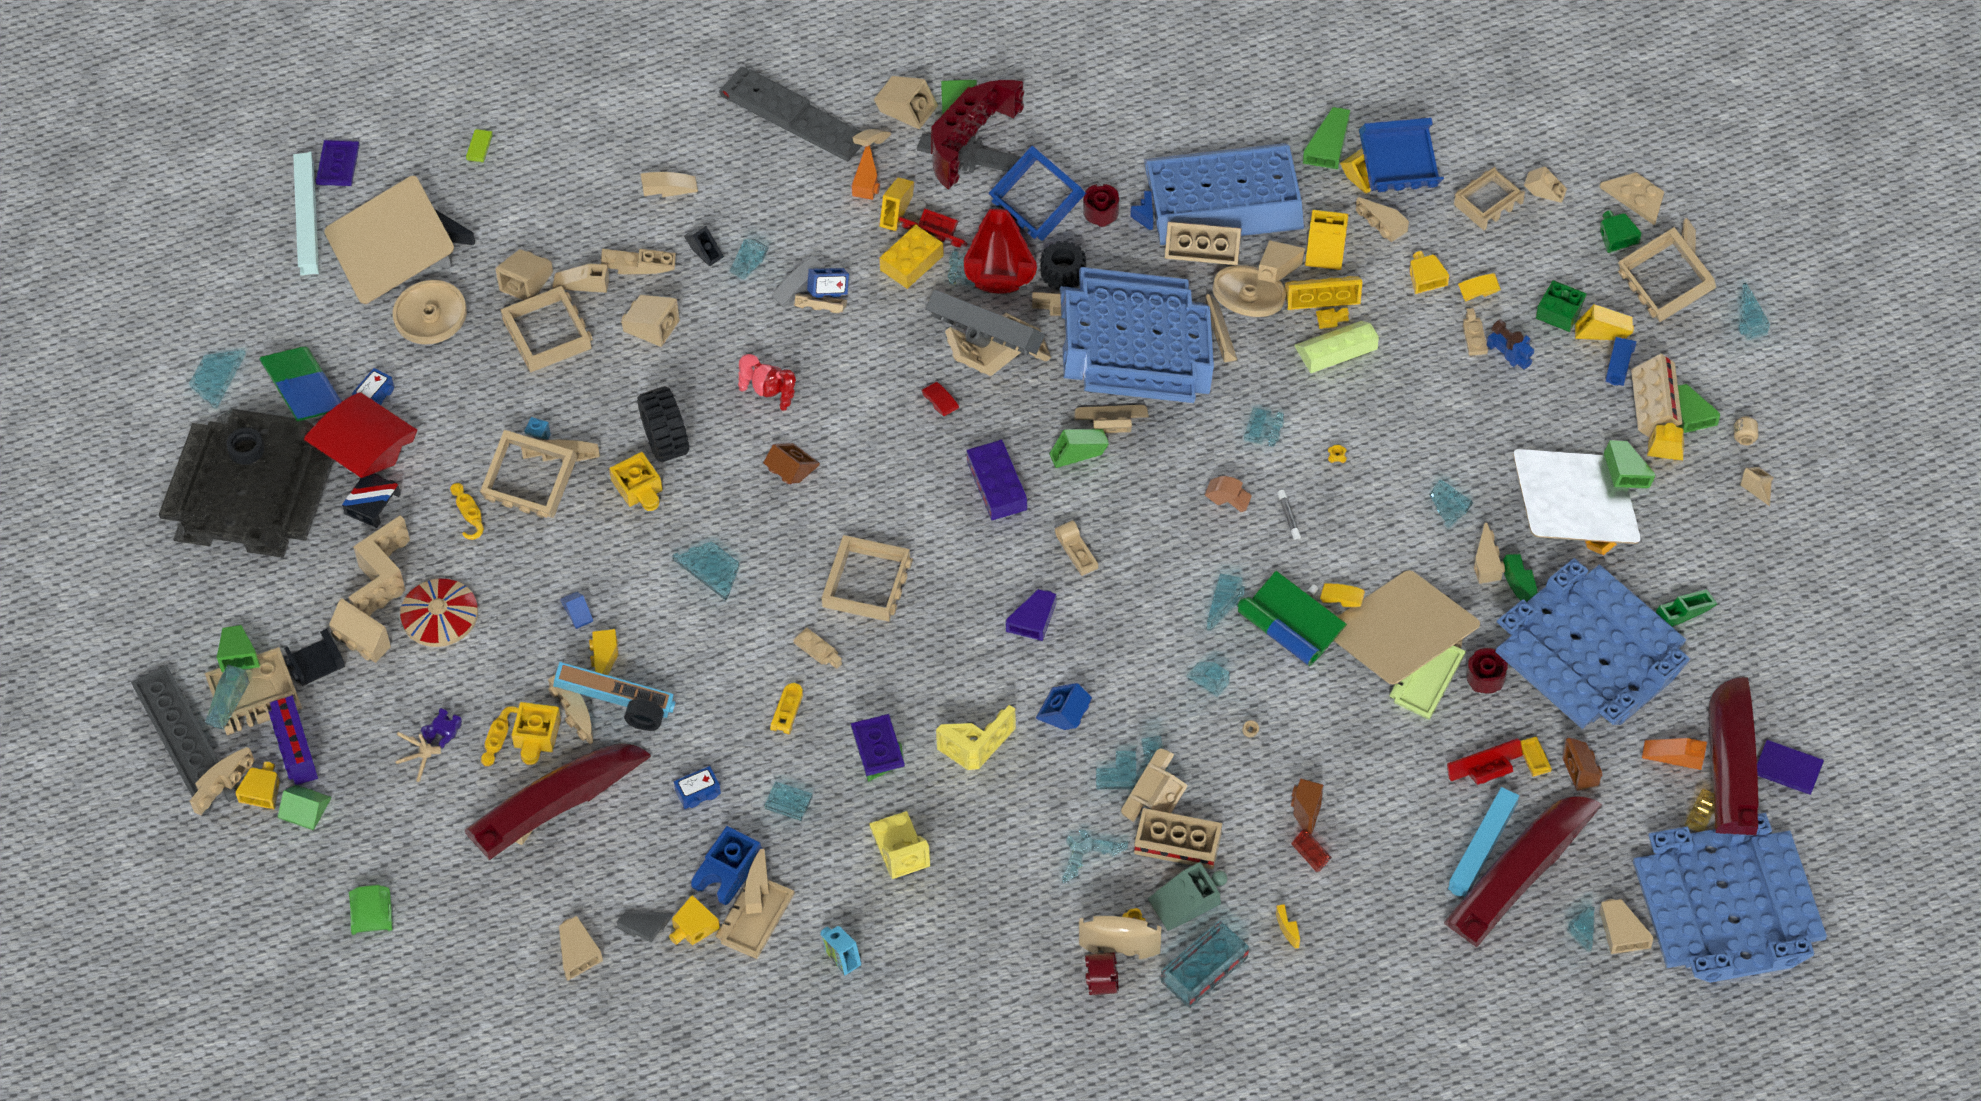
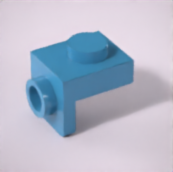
M533 417L530 418L524 430L527 435L546 440L551 435L549 423Z

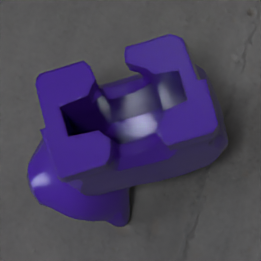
M440 708L438 716L433 719L432 723L421 728L422 735L427 740V744H431L436 734H439L443 737L439 741V746L441 749L444 748L456 736L458 729L462 726L461 717L454 714L452 720H450L447 716L448 712Z

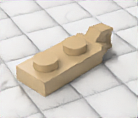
M797 293L794 306L800 308L808 306L814 310L826 309L832 313H840L846 308L847 300L828 296L816 298L812 295Z
M1474 308L1466 309L1467 319H1463V330L1469 356L1487 354L1488 349L1482 321H1480V317L1476 318Z
M807 627L793 640L794 644L819 663L825 665L830 663L836 669L842 665V658L837 655L838 652L835 648Z

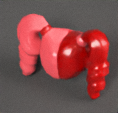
M752 354L743 355L739 360V390L741 392L746 391L752 380V386L759 396L768 398L781 392L779 406L782 411L787 410L795 393V374L791 370H781L776 366L761 364L757 356Z

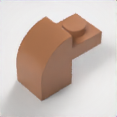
M1220 476L1210 480L1205 492V496L1216 505L1228 502L1240 512L1246 511L1252 495L1241 488L1243 484L1241 481L1229 476Z

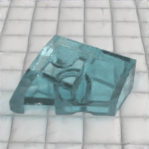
M1441 479L1429 494L1439 514L1446 523L1444 524L1447 528H1451L1473 504L1472 500Z

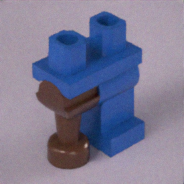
M1502 319L1496 321L1491 328L1493 333L1488 336L1487 346L1491 350L1496 347L1504 354L1505 359L1510 362L1511 366L1515 367L1518 364L1525 370L1532 364L1530 357L1534 354L1535 350L1529 345L1530 338L1527 335L1523 337L1520 331L1512 333L1506 328V323Z

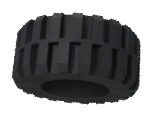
M664 386L640 394L637 397L640 417L649 445L657 461L665 462L686 455L690 450L688 436L679 407L670 388Z

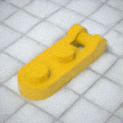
M790 683L783 689L770 730L776 732L780 730L790 735L803 698V689L799 684ZM784 719L786 723H781L780 720Z

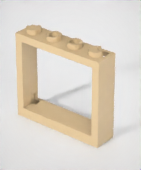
M1675 227L1618 262L1620 276L1629 281L1628 286L1632 292L1636 291L1639 294L1638 299L1641 304H1646L1651 317H1656L1659 322L1716 288L1713 276ZM1674 244L1701 279L1702 283L1658 309L1631 274L1630 270Z
M562 286L500 309L502 320L530 373L592 349L590 341L593 338L589 331L586 332L584 320L578 317L577 307L575 304H571V297L568 291H564ZM561 300L581 337L533 356L514 318Z
M504 430L480 492L485 497L484 499L489 500L491 503L499 501L508 508L513 506L519 507V510L529 514L532 511L541 518H547V516L554 518L578 456L573 450ZM509 443L564 460L546 506L492 490Z
M843 535L822 595V607L889 622L891 615L895 616L897 610L896 600H900L902 595L901 585L905 584L907 580L906 570L907 568L910 569L913 558H910V549ZM850 551L901 562L886 608L834 597Z

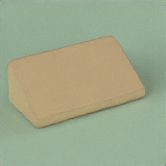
M1685 218L1682 226V238L1695 253L1696 230L1688 218Z

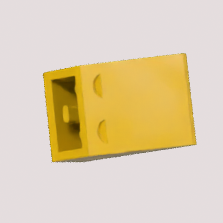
M1312 210L1305 266L1342 270L1349 214Z

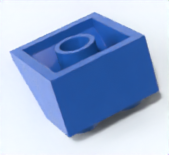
M1078 683L1052 687L1036 719L1063 730L1075 729L1080 725L1083 714L1088 710L1092 697Z

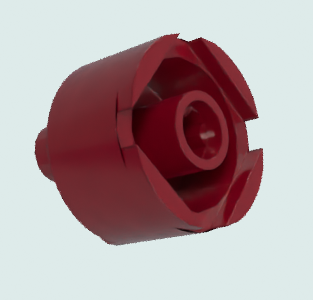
M1096 184L1090 186L1085 191L1083 215L1087 221L1099 227H1105L1118 218L1119 194L1114 187L1108 184H1103V186H1097Z
M1482 648L1475 651L1468 661L1467 682L1475 692L1484 694L1494 693L1501 690L1505 684L1508 663L1493 648Z
M1115 952L1085 955L1086 967H1088L1086 984L1088 985L1089 995L1118 993L1119 979L1116 969L1117 960Z

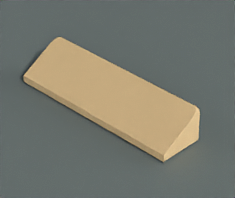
M1207 294L1205 304L1210 306L1211 325L1223 361H1236L1237 357L1220 305L1210 294Z

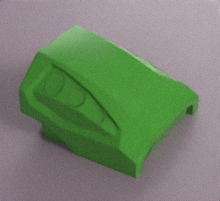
M380 885L357 887L349 892L352 935L358 932L392 931L391 894L388 887Z

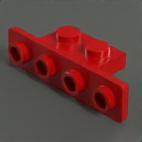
M925 208L919 223L902 217L898 219L905 229L910 230L917 225L927 233L934 235L941 242L948 240L952 246L961 248V246L967 247L968 245L966 241L953 236L959 222L956 219Z
M1517 738L1447 763L1449 780L1454 781L1469 775L1479 785L1512 773L1513 766L1509 761L1523 755L1521 741Z

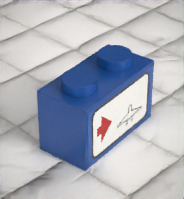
M844 268L808 269L807 290L816 298H822L824 295L832 297L847 295L849 273Z
M373 368L352 392V395L361 392L379 405H382L386 396L391 395L394 390L392 377Z
M710 766L673 781L675 792L684 809L694 808L701 802L713 800L721 794L720 784Z

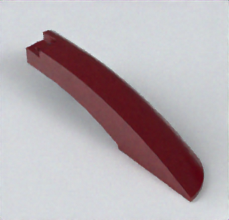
M1740 677L1721 684L1714 691L1709 703V738L1714 781L1715 833L1757 835L1759 799L1754 716L1748 677Z
M613 744L583 755L549 772L516 792L465 829V834L490 861L541 824L586 801L589 802L649 759L651 755L644 749L631 744Z
M1581 796L1567 797L1553 803L1503 852L1454 909L1444 924L1477 948L1522 894L1558 860L1601 808L1602 804L1594 799Z

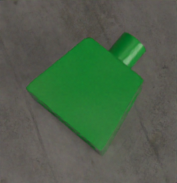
M1609 210L1602 215L1603 220L1600 225V233L1608 253L1640 243L1641 231L1626 214L1622 213L1614 216L1613 212Z

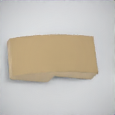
M868 129L856 134L853 137V141L855 144L867 147L873 142L881 144L891 136V132Z

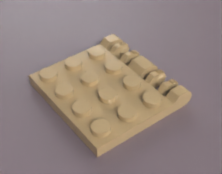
M279 647L257 655L260 663L259 668L221 672V669L218 668L204 673L227 736L235 733L231 720H234L237 731L242 730V725L238 720L239 717L246 716L247 724L249 727H253L250 716L253 712L258 724L270 721L267 707H270V702L293 695L297 711L302 709Z

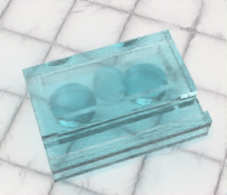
M775 782L764 807L767 810L802 821L813 795L812 793Z

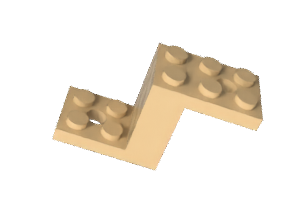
M1008 313L1002 315L1006 318H1009L1026 326L1032 327L1041 332L1040 329ZM950 327L945 331L948 338L947 342L953 351V358L957 362L966 364L968 367L989 376L995 374L1021 353L1018 351V347L1013 350L1006 347L1005 342L1001 345L992 341L993 337H991L988 346L980 348L968 342L965 334ZM1044 339L1037 355L1029 352L1035 358L1043 361H1048L1052 358Z
M401 515L353 546L358 566L371 582L348 598L351 605L368 616H371L377 609L384 608L389 601L400 597L405 591L401 571L389 558L392 552L398 548H403L410 541L405 520Z

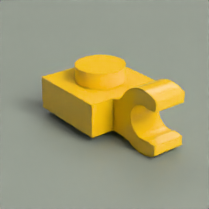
M1334 308L1316 311L1319 329L1337 327V322L1349 321L1348 308H1341L1337 312L1334 311Z

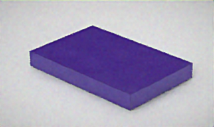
M324 140L316 185L352 186L360 147L359 141Z
M889 714L850 723L866 776L905 767Z
M1766 740L1757 763V773L1759 777L1811 795L1824 760Z

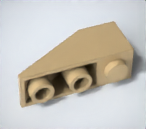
M1360 197L1356 199L1357 213L1360 216H1364L1370 226L1378 229L1383 238L1393 242L1408 232L1409 221L1398 210Z
M586 264L557 272L554 276L552 289L562 286L564 290L607 293L609 284L608 266Z
M1488 523L1484 524L1474 564L1479 584L1501 580L1502 573L1505 572L1504 563L1499 559V548L1494 544L1493 530L1489 529Z

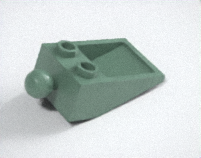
M1201 862L1175 876L1151 895L1148 901L1166 930L1170 931L1221 905L1220 893L1216 886H1224L1227 883L1228 877L1224 871L1218 870L1210 878Z

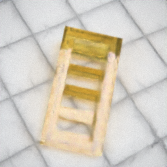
M1706 789L1701 790L1684 824L1685 827L1688 826V828L1696 832L1705 831L1715 812L1713 792ZM1696 812L1706 816V818L1696 814ZM1692 819L1698 820V821L1702 822L1703 824H1702V825H1701V824H1698V823L1692 821Z

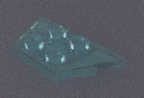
M239 350L204 355L189 382L190 388L199 393L200 397L207 400L214 409H217L246 355L245 351Z
M712 541L700 547L690 548L689 552L672 555L676 563L725 601L728 599L740 567L737 560Z

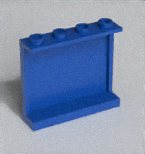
M1432 118L1365 123L1359 129L1371 191L1386 192L1388 189L1401 191L1409 187L1411 189H1419L1422 186L1434 188L1444 180V176L1439 177L1429 131V128L1433 125Z

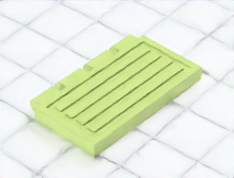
M1454 645L1400 681L1399 683L1403 684V686L1395 684L1389 696L1395 699V704L1430 720L1466 651Z

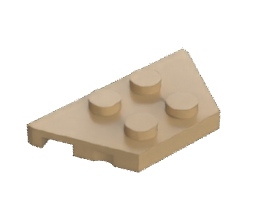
M1638 173L1611 179L1600 184L1602 190L1651 224H1656L1664 196L1663 190Z

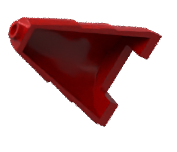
M989 209L964 257V272L968 280L975 283V287L989 293L1004 294L1017 291L1020 286L1030 283L1037 271V263L1008 210Z

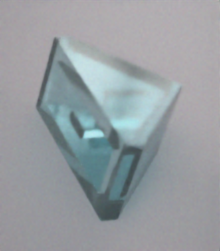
M1592 906L1570 921L1567 930L1587 952H1591L1593 945L1595 907Z

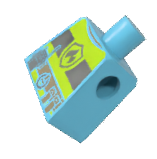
M840 926L833 929L825 927L821 931L820 935L822 936L826 953L844 975L861 966L856 942Z

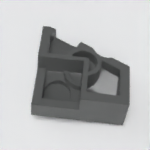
M627 911L616 922L618 929L634 937L637 935L652 943L661 929L664 930L673 914Z

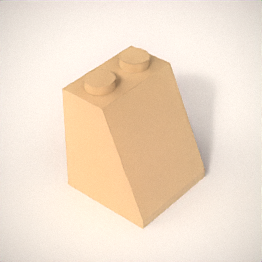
M892 76L874 98L880 112L917 129H921L938 107L925 79Z
M521 249L495 269L499 290L522 300L537 296L553 273L551 261Z
M640 295L637 300L632 302L630 310L621 319L623 331L662 347L680 321L677 299Z

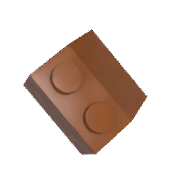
M794 443L773 444L763 464L769 467L768 470L770 472L778 474L782 477L783 482L790 485L800 483L820 465L818 461Z
M1566 738L1562 759L1576 791L1598 786L1603 775L1600 766H1597L1595 763L1593 750L1589 749L1586 742Z
M1300 779L1298 786L1294 785L1291 807H1294L1293 815L1307 837H1311L1322 805L1324 785Z

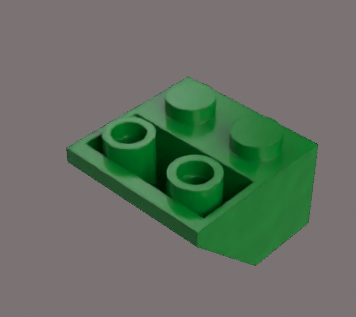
M1553 280L1538 305L1536 319L1570 332L1578 319L1587 293Z

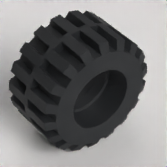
M1057 241L1056 244H1049V247L1044 249L1040 258L1041 278H1043L1044 283H1048V286L1051 288L1055 286L1056 290H1059L1061 286L1074 288V285L1077 287L1080 285V268H1086L1084 250H1081L1079 245L1075 246V243L1071 242L1070 244L1068 241H1064V243ZM1061 263H1066V264H1069L1070 266H1068V267H1059V266H1056V265L1061 264Z

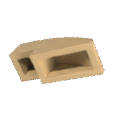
M675 172L640 174L644 196L662 194V197L698 192L695 176Z
M764 849L759 850L747 877L745 888L746 914L762 913L761 895L769 894Z

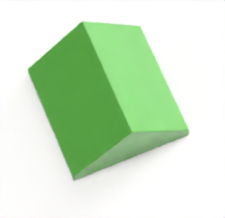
M294 785L283 791L278 818L314 830L332 797L299 785Z

